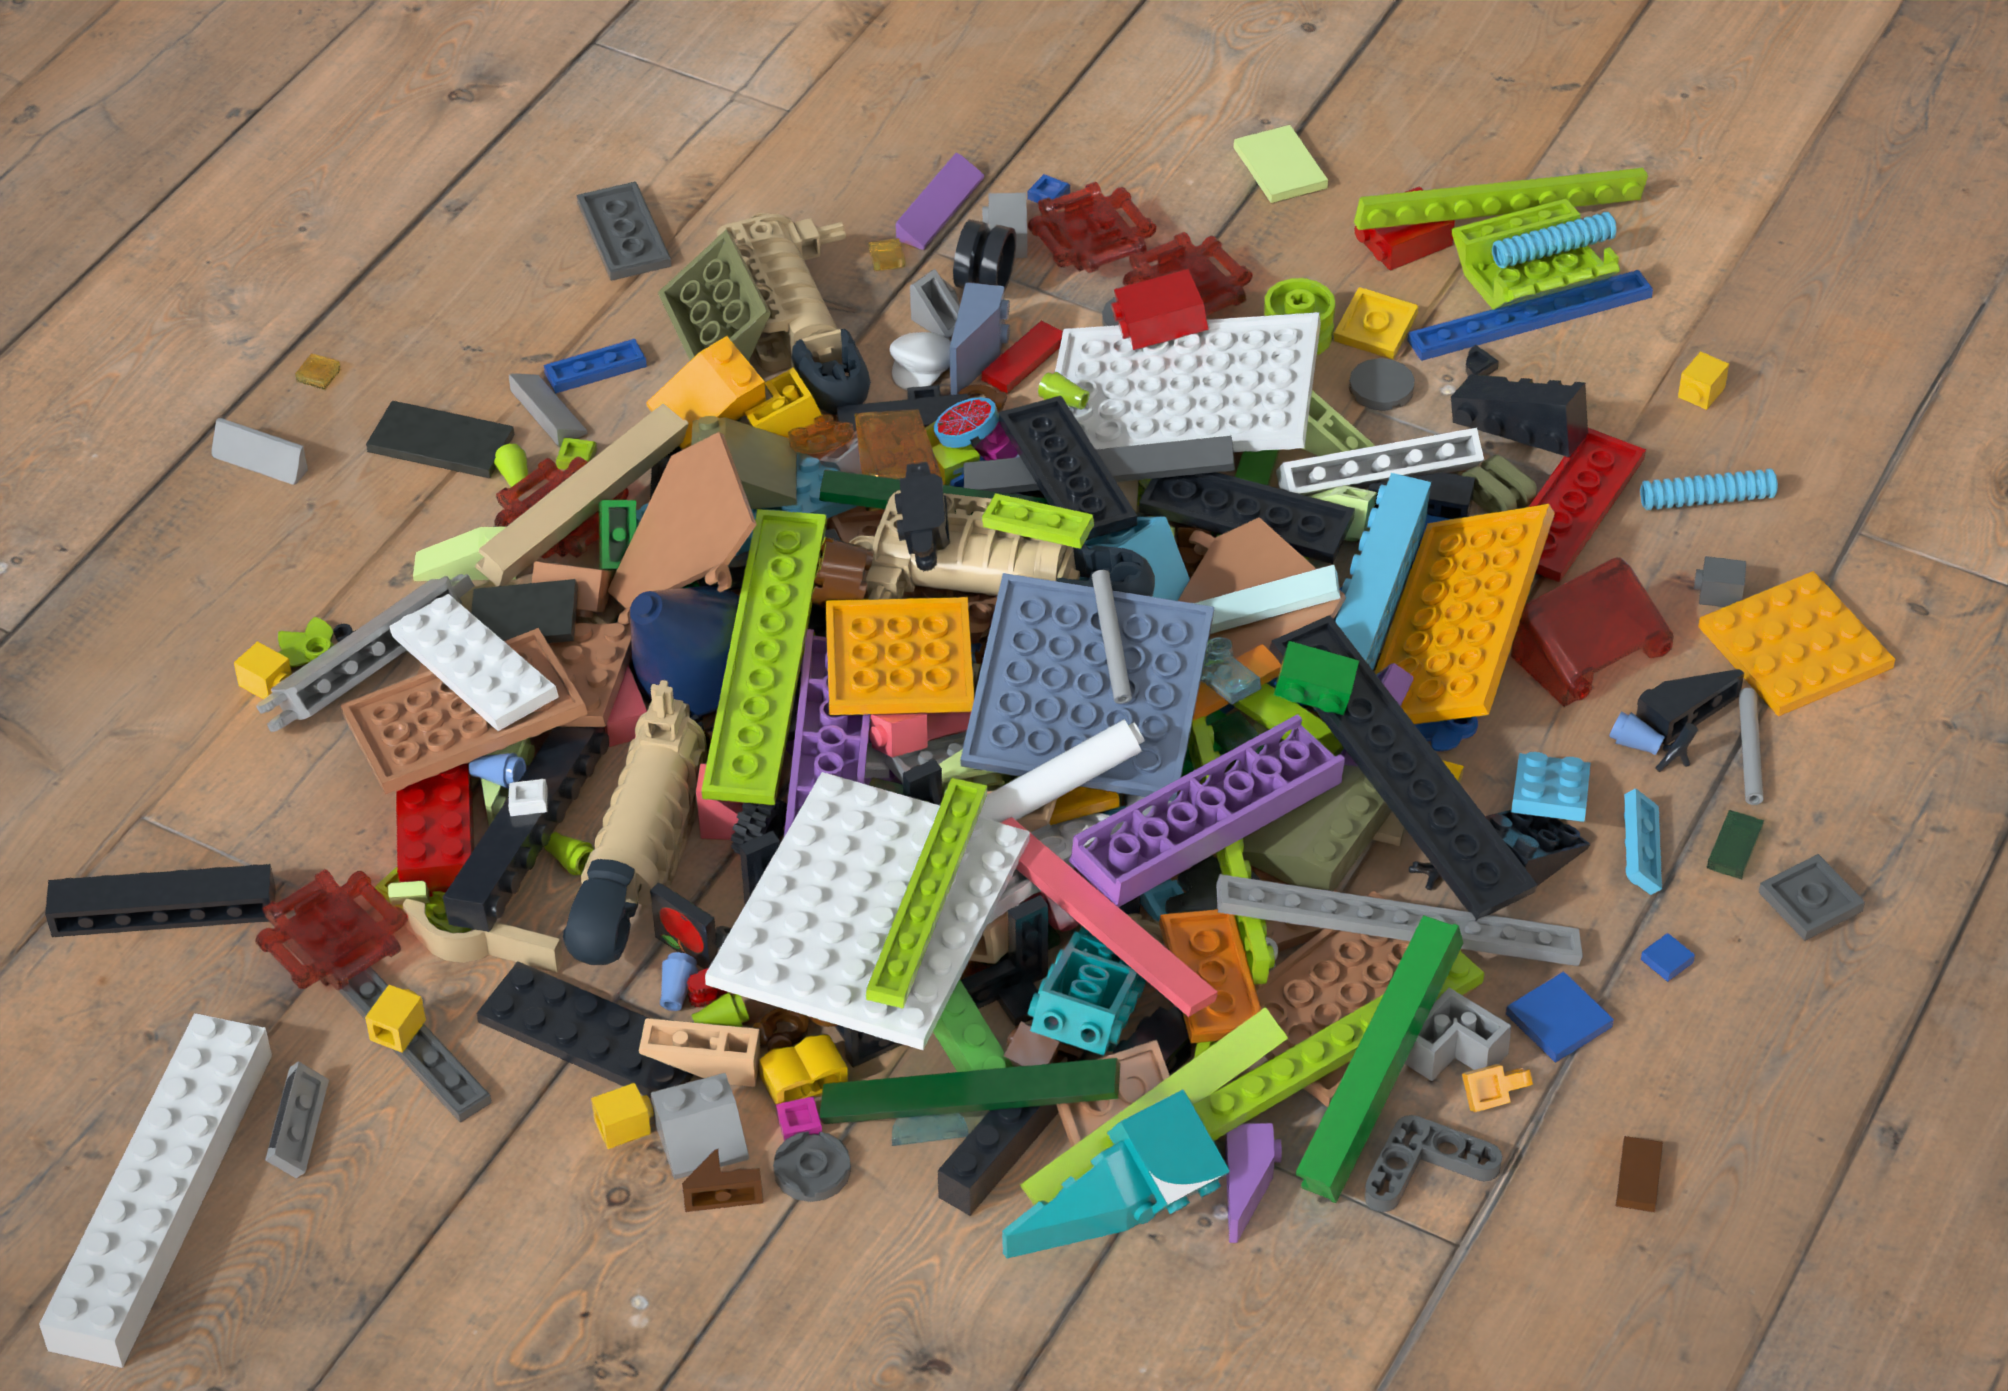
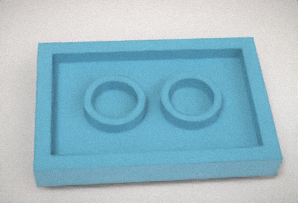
M1540 752L1519 753L1511 812L1584 822L1591 763L1583 762V760L1577 757H1564L1560 759L1547 757V755Z

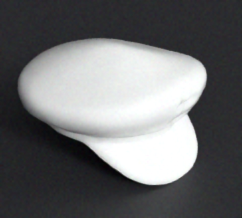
M930 332L909 333L897 338L889 348L891 356L895 359L892 367V378L895 384L905 390L909 387L931 386L940 374L950 367L951 341L942 335Z

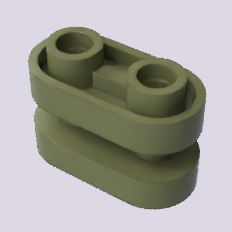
M1493 455L1483 461L1481 467L1475 466L1462 474V476L1475 478L1473 501L1488 513L1525 508L1532 503L1537 495V487L1533 479L1526 476L1500 455Z

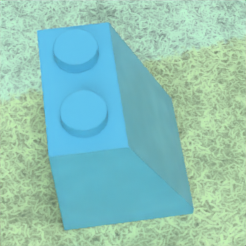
M1137 517L1138 526L1092 538L1084 542L1088 549L1095 545L1118 547L1132 550L1144 557L1155 575V587L1152 597L1178 601L1190 581L1166 517Z

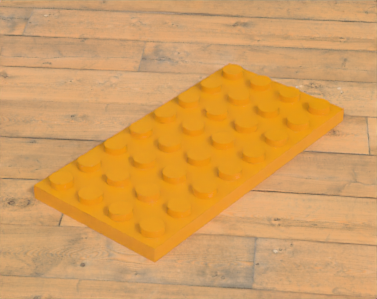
M1550 504L1427 524L1375 670L1377 675L1387 666L1395 663L1413 676V681L1401 704V708L1414 724L1489 715L1555 514Z

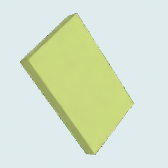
M1291 125L1234 139V149L1270 203L1328 188V179Z

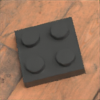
M1819 854L1761 882L1759 887L1760 895L1804 941L1863 912L1865 901Z

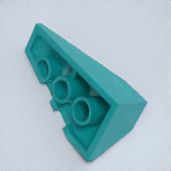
M1123 1140L1094 1157L1090 1161L1094 1167L1077 1181L1072 1176L1061 1184L1063 1189L1049 1203L1045 1200L1039 1201L1002 1230L1004 1256L1008 1259L1124 1232L1138 1224H1145L1152 1220L1156 1214H1154L1151 1207L1157 1203V1200Z

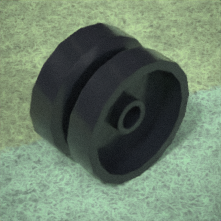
M969 219L961 231L956 247L953 266L955 287L964 289L966 283L1004 286L1005 292L1015 261V229L996 225L990 231L988 223Z

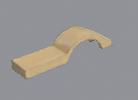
M408 898L403 903V910L408 916L407 929L433 955L446 961L465 963L491 955L514 962L519 961L523 964L558 973L563 964L559 938L495 922L490 932L473 930L467 933H450L439 930L428 921L425 915V903Z

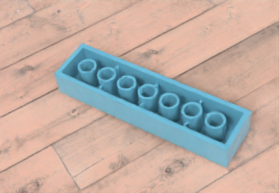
M1391 473L1387 486L1381 484L1376 500V504L1379 507L1378 509H1371L1367 525L1370 531H1363L1359 544V551L1362 552L1361 555L1355 554L1350 568V574L1353 575L1352 579L1346 578L1342 587V592L1346 599L1334 618V621L1372 670H1374L1425 529L1431 482Z

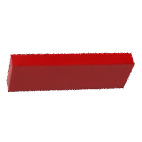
M1041 320L982 371V381L1008 394L1060 348L1063 331Z

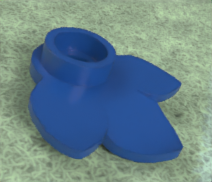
M1474 716L1414 725L1427 741H1431V747L1434 751H1448L1457 747L1462 739L1469 738L1477 732L1478 720Z

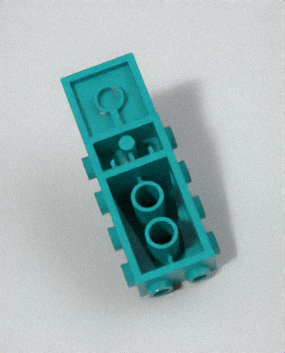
M1082 926L1079 932H1074L1065 950L1060 949L1055 964H1051L1047 978H1043L1038 994L1035 993L1028 1011V1015L1034 1017L1030 1031L1104 1055L1106 1051L1113 1052L1118 1044L1122 1028L1125 1029L1130 1013H1133L1138 998H1141L1146 980Z

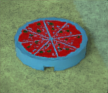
M983 397L969 398L958 402L946 409L938 417L934 424V433L943 446L951 448L966 447L972 444L970 439L977 436L979 439L985 438L995 429L999 421L997 407L991 399Z

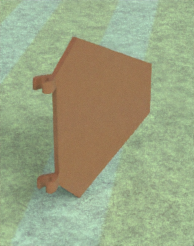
M718 432L671 456L607 590L626 608L619 615L618 623L624 626L630 623L631 604L639 594L646 591L682 588L705 577V582L708 585L718 581L719 587L717 590L719 592L731 587L732 579L728 565L757 524L726 439L722 433Z
M1261 518L1254 519L1216 538L1203 531L1195 530L1189 538V542L1196 544L1194 551L1197 554L1205 556L1178 601L1197 603L1316 570V568ZM1340 590L1341 598L1212 633L1209 636L1208 644L1231 660L1261 644L1270 651L1269 647L1272 640L1328 615L1334 619L1346 597Z

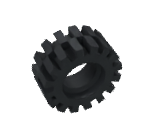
M777 798L775 805L743 803V811L738 813L736 817L738 822L733 826L735 833L731 835V841H733L731 847L735 853L740 854L739 845L748 842L754 837L762 836L771 831L774 832L778 839L780 836H783L787 803Z

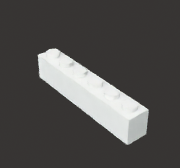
M1477 428L1284 462L1276 470L1280 489L1307 496L1343 485L1359 489L1369 488V484L1388 481L1391 473L1416 477L1441 472L1451 473L1468 470L1478 466L1484 461L1478 430Z

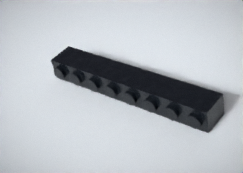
M605 727L553 728L519 780V782L546 779L547 812L510 816L509 797L507 798L443 896L449 925L490 932L497 919L503 916L507 903L513 894L518 892L523 878L534 867L537 856L543 847L548 845L551 834L558 823L564 820L567 809L573 800L578 798L581 787L587 778L592 776L595 765L601 756L606 754L609 747V735L606 734Z

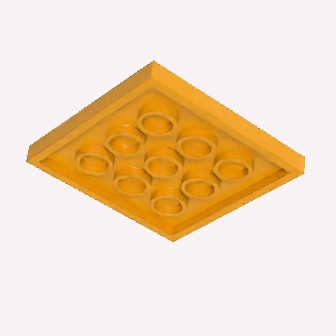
M1814 571L1706 614L1699 619L1698 627L1735 669H1740L1744 672V679L1778 717L1891 670L1895 663V658Z
M968 597L826 601L829 715L972 711L974 688Z

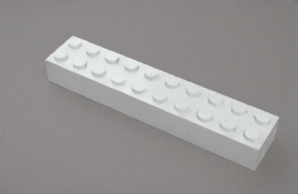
M194 1013L39 1323L48 1351L123 1368L272 1057L266 1028Z

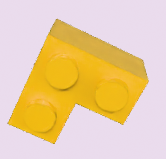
M794 368L765 382L772 398L744 412L751 426L795 440L796 443L804 438L815 436L819 430L827 427L812 394Z

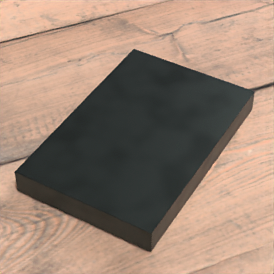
M576 579L476 588L473 590L471 614L503 641L539 628L547 643L574 641L578 585Z

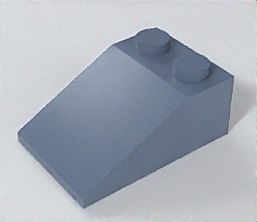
M976 283L965 284L950 344L951 395H957L961 389L969 386L984 369L1000 356L1002 344H1008L1010 324H1005V319L1007 320L1009 316L1010 301L1004 300V286Z

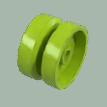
M1290 278L1276 283L1268 290L1265 296L1264 315L1319 313L1321 325L1317 355H1320L1329 348L1333 340L1334 295L1328 287L1318 281L1306 278Z

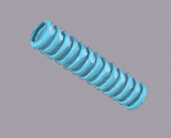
M1603 212L1601 215L1587 216L1583 220L1577 219L1574 222L1569 221L1566 224H1558L1556 227L1550 226L1548 229L1542 228L1539 231H1532L1530 234L1516 235L1512 239L1497 240L1493 243L1492 247L1493 258L1499 268L1503 269L1508 265L1522 264L1526 260L1533 261L1535 258L1541 259L1543 256L1548 257L1553 253L1567 252L1570 249H1577L1579 246L1593 245L1597 241L1612 240L1616 236V223L1609 212Z
M1771 468L1766 469L1765 472L1761 469L1756 470L1755 473L1749 470L1745 471L1744 474L1739 471L1732 475L1729 472L1725 473L1724 476L1718 473L1714 477L1708 474L1704 475V478L1700 475L1694 476L1693 479L1687 476L1683 480L1677 477L1673 481L1667 478L1663 482L1659 479L1653 480L1652 483L1646 480L1641 485L1640 497L1642 506L1646 511L1652 510L1653 507L1662 509L1664 505L1668 509L1672 508L1674 504L1677 508L1682 507L1683 504L1687 507L1693 506L1694 503L1697 505H1703L1704 502L1713 504L1715 500L1718 504L1723 503L1724 500L1729 503L1734 502L1735 499L1737 501H1744L1745 498L1754 500L1755 497L1760 500L1764 499L1766 495L1770 499L1775 498L1778 483L1776 474Z

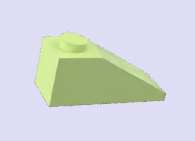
M1312 390L1305 447L1302 449L1317 456L1375 446Z
M479 527L416 552L413 572L414 581H429L431 579H441L444 576H448L451 580L459 574H468L471 580H489L475 567L476 563L484 558L479 553V548L506 527Z

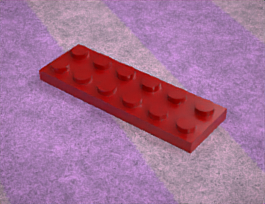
M1588 428L1586 438L1570 457H1563L1529 505V507L1550 504L1555 513L1535 573L1557 582L1562 580L1644 461L1646 449Z

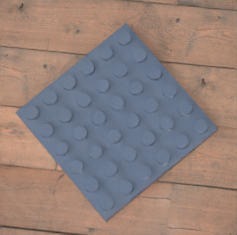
M1003 573L960 759L961 767L1022 776L1125 719L1128 725L1135 722L1145 740V742L1139 744L1142 752L1080 786L1146 797L1182 777L1214 616V607L1113 591L1132 695L1131 701L1118 704L1114 702L1094 587ZM1179 791L1174 793L1169 801H1174L1178 797Z

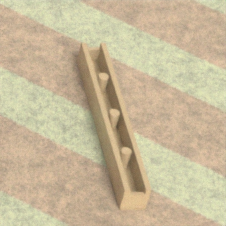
M662 403L480 547L479 553L484 558L477 562L475 567L492 581L495 587L506 585L597 512L601 500H612L683 443L689 423L681 419Z

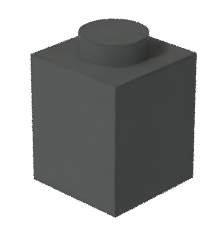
M1705 556L1703 570L1696 569L1694 590H1700L1699 604L1726 607L1741 601L1745 586L1746 561Z

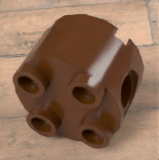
M825 536L820 547V553L823 558L820 557L818 560L817 574L814 579L816 586L811 596L812 606L826 609V601L863 600L867 588V581H863L865 571L870 569L874 551Z

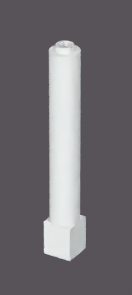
M1124 719L989 793L979 817L998 823L1010 817L1017 821L1142 752L1139 744L1145 742L1135 722L1128 725Z

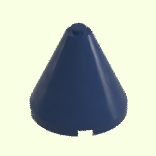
M699 586L646 591L639 594L633 600L630 607L633 674L640 693L648 703H651L652 684L659 685L661 680L668 681V687H673V698L689 704L691 717L696 714L699 720H703L702 715L709 714L718 709L740 599L739 595L728 589L719 592L716 586Z

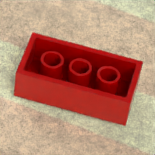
M469 763L461 764L441 772L437 776L423 779L408 785L404 789L396 790L397 872L399 883L424 881L429 889V897L433 896L432 892L441 891L446 893L474 850L473 791Z

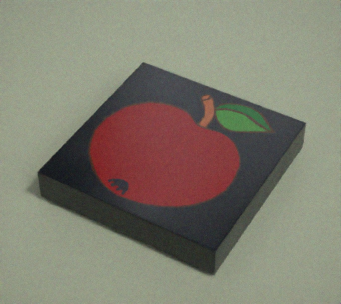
M658 882L650 889L655 937L675 951L695 958L697 965L701 968H709L718 953L715 918L664 884Z

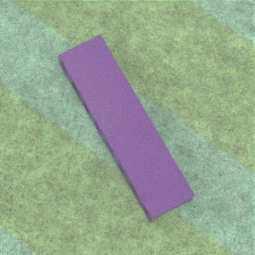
M807 629L784 837L822 772L864 784L870 714L829 715L827 637L813 636L814 630Z
M1297 714L1078 833L1073 838L1072 854L1069 862L1098 891L1117 907H1120L1342 783L1345 758L1341 754L1335 757L1301 725L1302 718ZM1292 729L1290 735L1284 741L1280 742L1281 737L1287 731ZM1261 745H1264L1261 752L1257 754L1255 750ZM1237 760L1235 765L1229 771L1224 773L1226 767L1232 761ZM1206 775H1209L1208 779L1201 785L1199 781ZM1181 790L1178 797L1168 804L1170 797ZM1152 806L1150 812L1144 816L1142 812ZM1124 821L1121 828L1116 833L1110 835L1113 828ZM1095 837L1088 848L1083 846L1089 839Z

